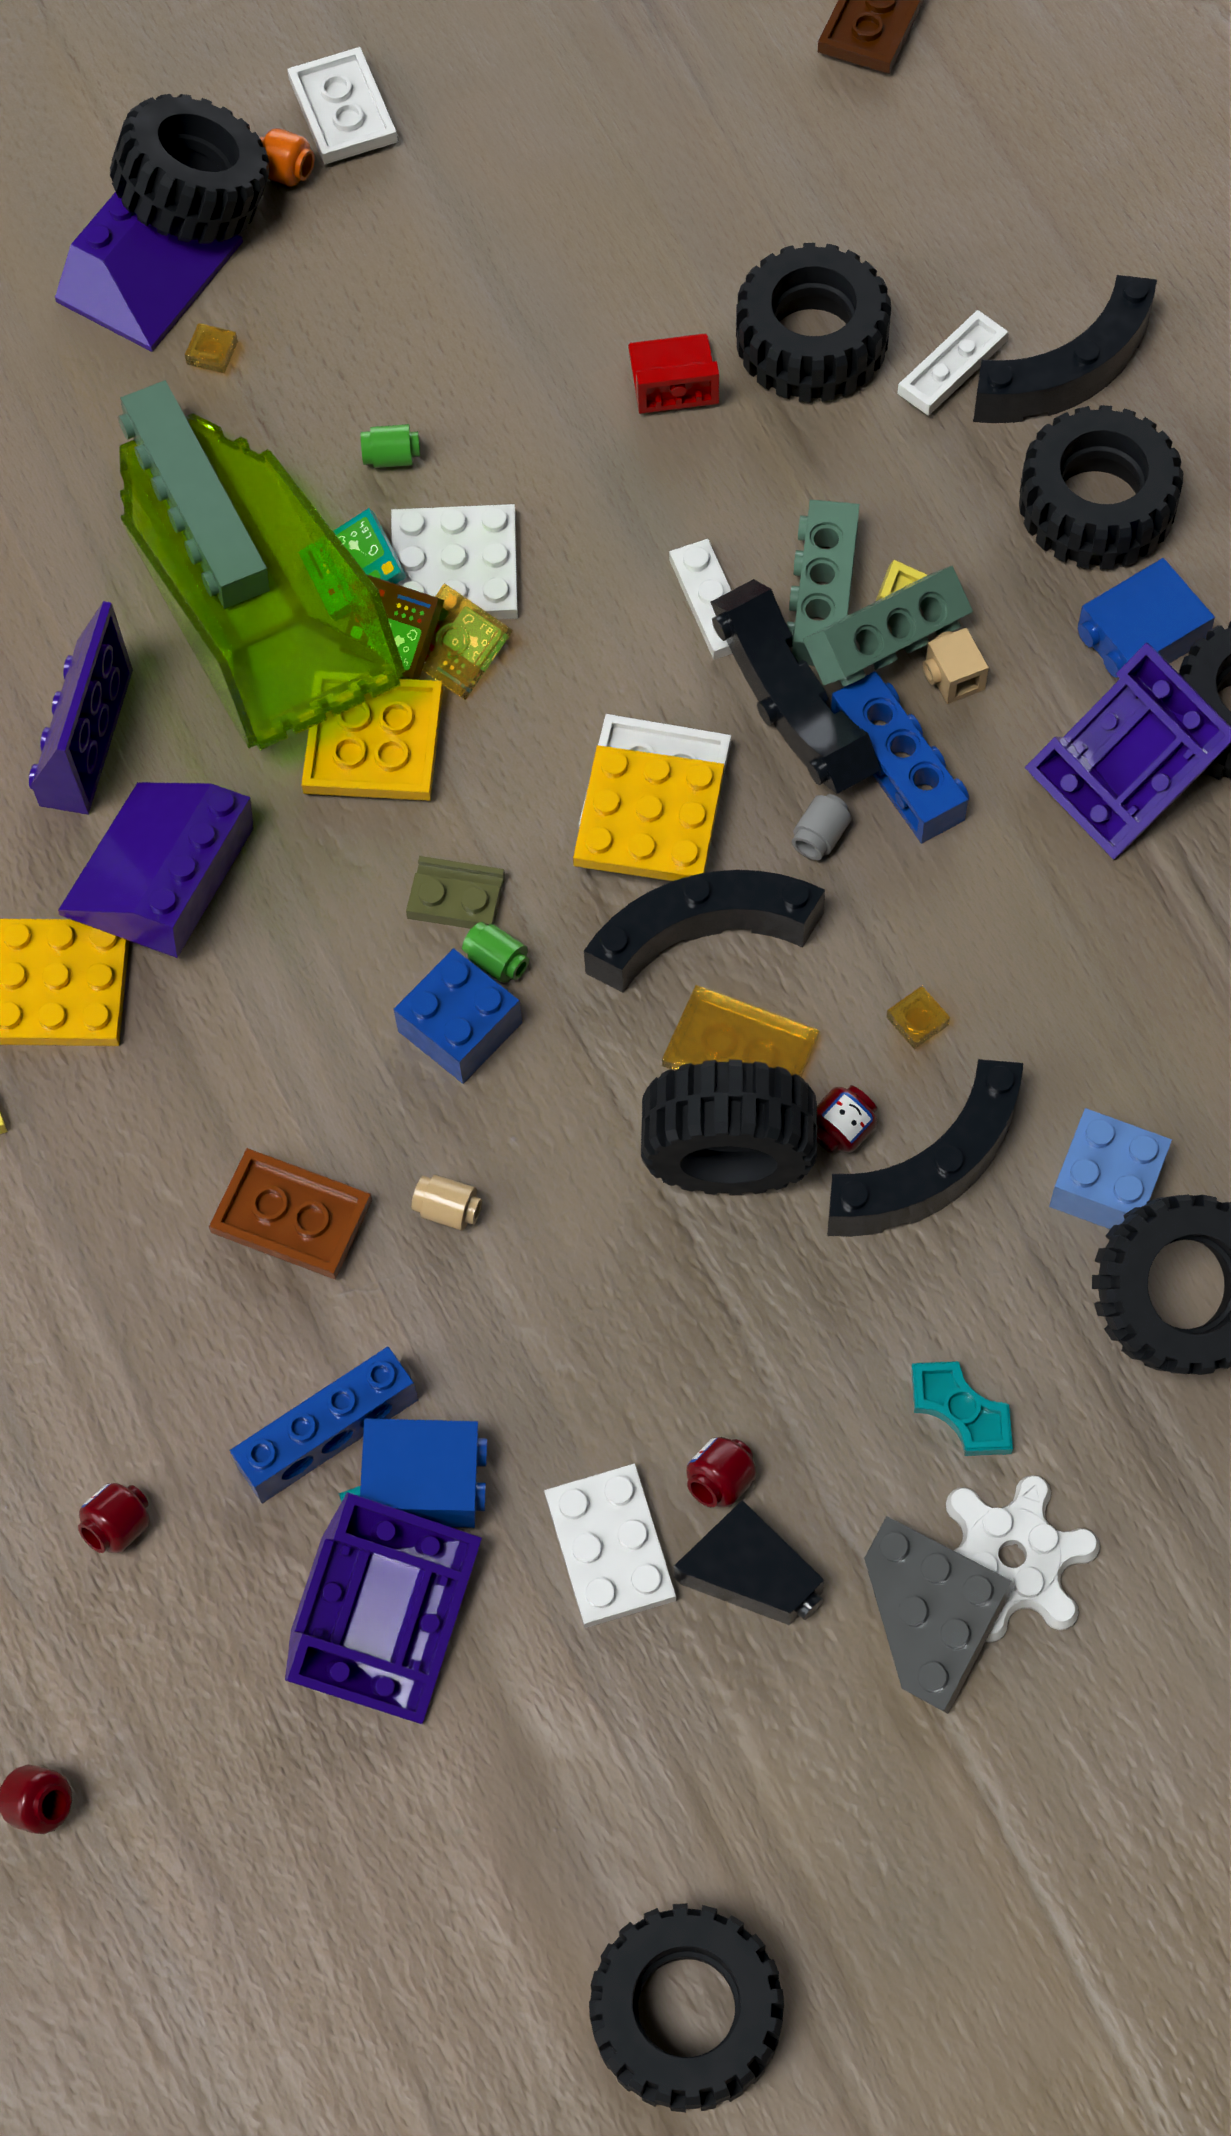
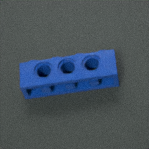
M874 671L864 678L832 693L831 711L835 714L842 710L857 726L869 734L881 771L873 774V776L921 844L965 821L969 794L965 785L960 779L952 778L946 769L943 755L937 747L929 746L923 737V731L914 715H907L900 705L899 696L891 683H884L878 673ZM880 720L886 722L887 724L875 725L871 722ZM898 752H904L909 754L910 756L901 758L897 757L894 754ZM926 784L933 787V789L922 790L917 786Z
M387 1346L229 1451L243 1477L260 1502L264 1503L361 1439L364 1431V1418L391 1419L418 1401L414 1382L389 1346Z

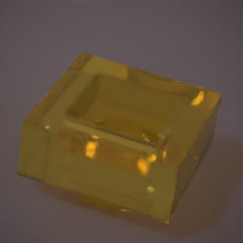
M198 323L185 353L187 365L225 374L238 343L236 332Z
M923 986L889 1008L886 1016L913 1049H916L943 1030L950 1022L948 1014Z

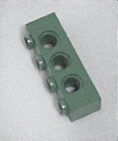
M810 499L808 516L800 515L798 540L805 541L804 551L796 550L793 572V575L801 576L800 586H791L789 611H796L795 622L787 621L792 637L785 640L789 647H793L792 654L797 662L804 660L808 665L814 666L803 638L848 616L860 504ZM820 547H830L831 549H822ZM816 582H826L828 584L820 585ZM813 617H821V618H823L824 620L817 621V620H813V619H811V618H813Z
M952 565L931 573L803 638V642L823 685L840 680L842 687L864 678L866 676L864 668L873 665L874 669L877 670L898 660L895 653L898 650L904 648L906 653H910L927 645L929 642L927 635L936 631L938 636L943 632H952L960 628L961 625L958 619L972 613L973 610ZM888 624L891 627L892 634L889 631ZM856 640H857L858 643H859L860 651L858 650V648H857V646H856Z

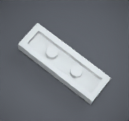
M977 310L898 384V394L929 416L981 367L982 359L988 360L1007 342L1008 331Z
M705 539L669 551V561L713 660L733 654L727 641L720 639L712 624V618L716 615L710 602L730 592L731 589L709 540Z

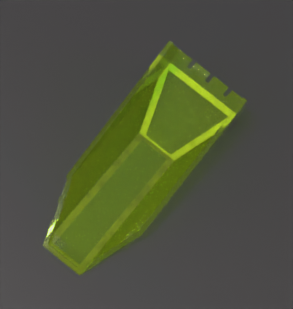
M193 413L185 416L267 567L270 591L224 609L217 595L209 596L202 581L201 573L204 571L200 563L192 564L184 545V541H187L183 531L175 532L168 516L167 510L171 508L167 501L163 500L160 502L151 483V478L154 477L150 469L143 470L134 450V447L137 446L136 442L131 440L119 446L120 474L124 481V489L120 490V497L124 505V514L121 515L123 526L248 749L257 745L260 751L287 739L286 731L290 729L295 734H298L326 721L325 713L331 711L336 716L366 702L364 695L367 693L372 698H375L400 686L399 678L403 677L402 673L405 670L379 590L270 450L267 449L258 454L250 449L247 439L239 437L232 441L224 437L220 426Z

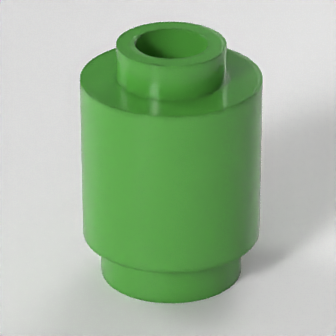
M410 424L370 427V431L360 433L363 465L373 464L374 468L413 465V457H420L419 433L411 432Z
M477 923L468 932L462 944V950L468 954L469 961L502 983L520 978L529 964L527 946L494 924Z

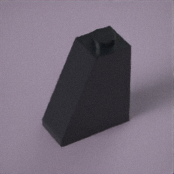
M743 1500L674 1565V1578L681 1585L790 1625L798 1616L806 1620L824 1601L820 1596L823 1593L824 1579Z

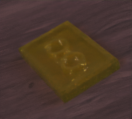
M695 985L662 1058V1066L675 1071L681 1065L689 1063L697 1065L708 1060L729 1062V1059L742 1060L743 1063H754L755 1061L767 1063L768 1067L772 1068L779 1066L787 1069L791 1075L797 1074L802 1077L819 1038V1030Z

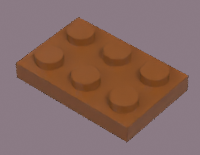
M246 1148L209 1228L212 1234L336 1280L370 1207L372 1197L370 1193Z

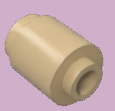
M433 1175L432 1178L422 1176L415 1188L411 1209L419 1212L423 1219L463 1231L468 1223L472 1225L476 1223L481 1211L482 1199L476 1197V1187L438 1175Z

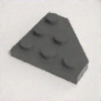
M886 1516L864 1560L901 1688L948 1714L1015 1583Z

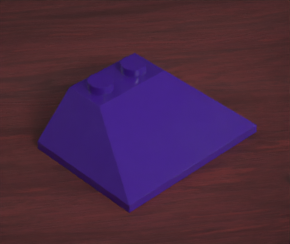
M115 192L70 245L55 300L66 308L153 352L243 243V239L241 236L236 235L222 242L214 239L210 244H199L198 240H191L188 243L179 241L177 236L171 234L164 236L158 233L157 228L152 225L145 226L138 221L136 213H129L123 206L122 198H118Z
M1147 642L1116 673L1120 679L1064 737H1054L1025 767L1113 860L1231 744V726Z
M346 1493L321 1538L291 1628L285 1681L423 1724L482 1538L351 1493Z

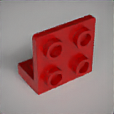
M707 334L633 342L628 345L639 414L719 404L717 361L712 362Z

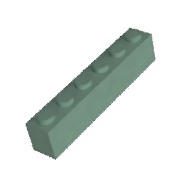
M166 380L120 397L123 414L118 416V421L127 440L133 438L137 446L134 447L141 468L143 470L150 469L154 477L151 478V483L160 502L166 500L171 509L167 510L170 522L176 533L183 531L187 541H184V545L192 564L200 563L204 571L201 573L202 581L209 596L217 595L221 605L226 609L270 591L267 567Z

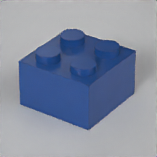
M454 948L393 1009L398 1032L462 1084L522 1024L520 1000Z

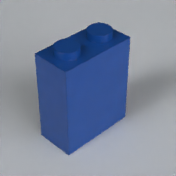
M1162 558L1084 604L1081 608L1077 629L1084 644L1090 648L1093 647L1103 658L1107 671L1117 678L1116 673L1146 642L1168 663L1188 653L1190 647L1198 639H1206L1207 632L1213 627L1215 616L1170 564Z
M364 1418L360 1497L449 1527L475 1528L476 1511H485L486 1483L477 1482V1467H486L487 1438H478V1421Z

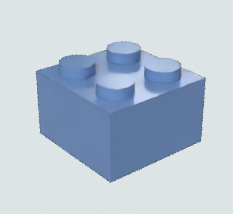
M1085 1108L1054 1186L1049 1207L1111 1229L1113 1225L1121 1224L1125 1220L1124 1214L1134 1207H1142L1147 1204V1201H1150L1172 1139Z

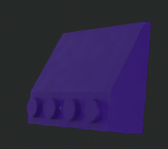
M102 602L78 638L73 656L68 655L65 660L63 670L65 681L62 690L57 691L53 698V719L50 728L45 727L42 732L40 742L42 753L39 763L32 765L29 774V787L33 789L40 807L89 815L133 672L111 602Z
M137 782L58 909L59 915L178 958L254 829L251 798L211 783Z

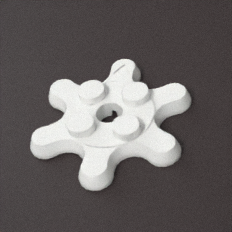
M1031 1475L1020 1480L1016 1486L1013 1501L1003 1508H991L985 1505L976 1492L965 1487L953 1490L947 1497L946 1511L959 1524L963 1533L961 1544L953 1551L1015 1583L986 1642L991 1643L1000 1640L1007 1631L1010 1616L1020 1609L1037 1611L1043 1617L1046 1624L1053 1629L1066 1630L1072 1627L1077 1621L1078 1606L1062 1589L1061 1575L1070 1565L1092 1562L1100 1550L1099 1540L1090 1530L1077 1528L1072 1531L1062 1532L1055 1530L1049 1525L1046 1520L1045 1509L1050 1501L1051 1490L1049 1484L1039 1476ZM1017 1544L1018 1548L1025 1554V1562L1016 1568L1007 1567L1000 1561L998 1552L1005 1546Z

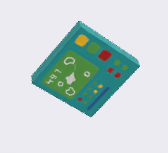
M370 508L301 551L332 617L337 621L355 610L366 574L394 584L407 577L379 520Z

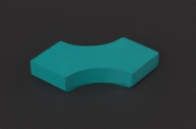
M959 1362L912 1363L914 1413L932 1415L947 1423L958 1435L963 1446L964 1456L1012 1454L1013 1444L1009 1404L990 1401L977 1394L965 1381Z

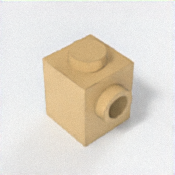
M967 627L956 632H943L928 642L926 660L923 661V670L928 682L931 685H937L947 704L985 690L989 667Z

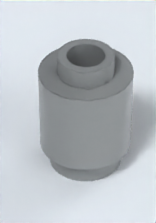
M835 795L816 796L793 830L794 838L792 839V845L800 854L812 860H820L823 855L829 854L851 822V815L847 804Z

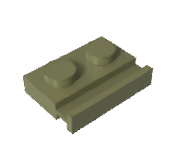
M419 856V865L414 876L406 909L407 919L471 929L479 922H483L486 925L495 923L501 897V888L505 880L504 869Z

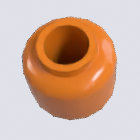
M281 128L272 129L265 137H260L269 159V180L291 187L297 185L300 181H305L309 177L314 166L315 155L306 138Z

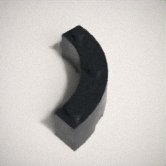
M1117 275L1110 300L1096 321L1078 337L1057 349L1033 357L1015 360L982 359L973 422L1016 423L1023 422V417L1045 412H1048V416L1081 404L1107 387L1123 372L1128 360L1143 341L1149 323L1157 279Z
M753 579L710 602L716 615L712 618L713 627L720 639L727 641L746 681L759 701L757 702V709L760 716L767 725L774 724L793 752L808 768L812 779L817 785L825 784L838 794L881 771L869 734L857 726L842 710L834 714L827 706L826 701L829 698L826 690L808 663L804 660L796 661L785 641L792 637L771 588Z
M755 870L712 871L669 882L629 903L596 933L584 949L585 974L624 993L634 978L646 966L658 958L659 953L680 941L686 943L701 937L721 934L726 929H751V933L772 936L803 948L824 914L825 889L786 875Z
M978 1059L972 1091L963 1110L946 1133L918 1155L902 1163L876 1171L855 1174H832L827 1236L853 1237L882 1233L883 1229L899 1226L910 1221V1224H913L942 1210L965 1193L990 1166L1009 1131L1021 1086L1023 1063Z

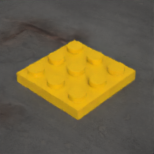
M316 674L313 701L364 677ZM380 678L312 710L301 784L303 794L431 801L443 696L442 681Z
M597 745L576 841L573 865L575 867L668 881L705 873L723 782L724 764Z
M0 919V1045L119 1046L129 940L71 919Z

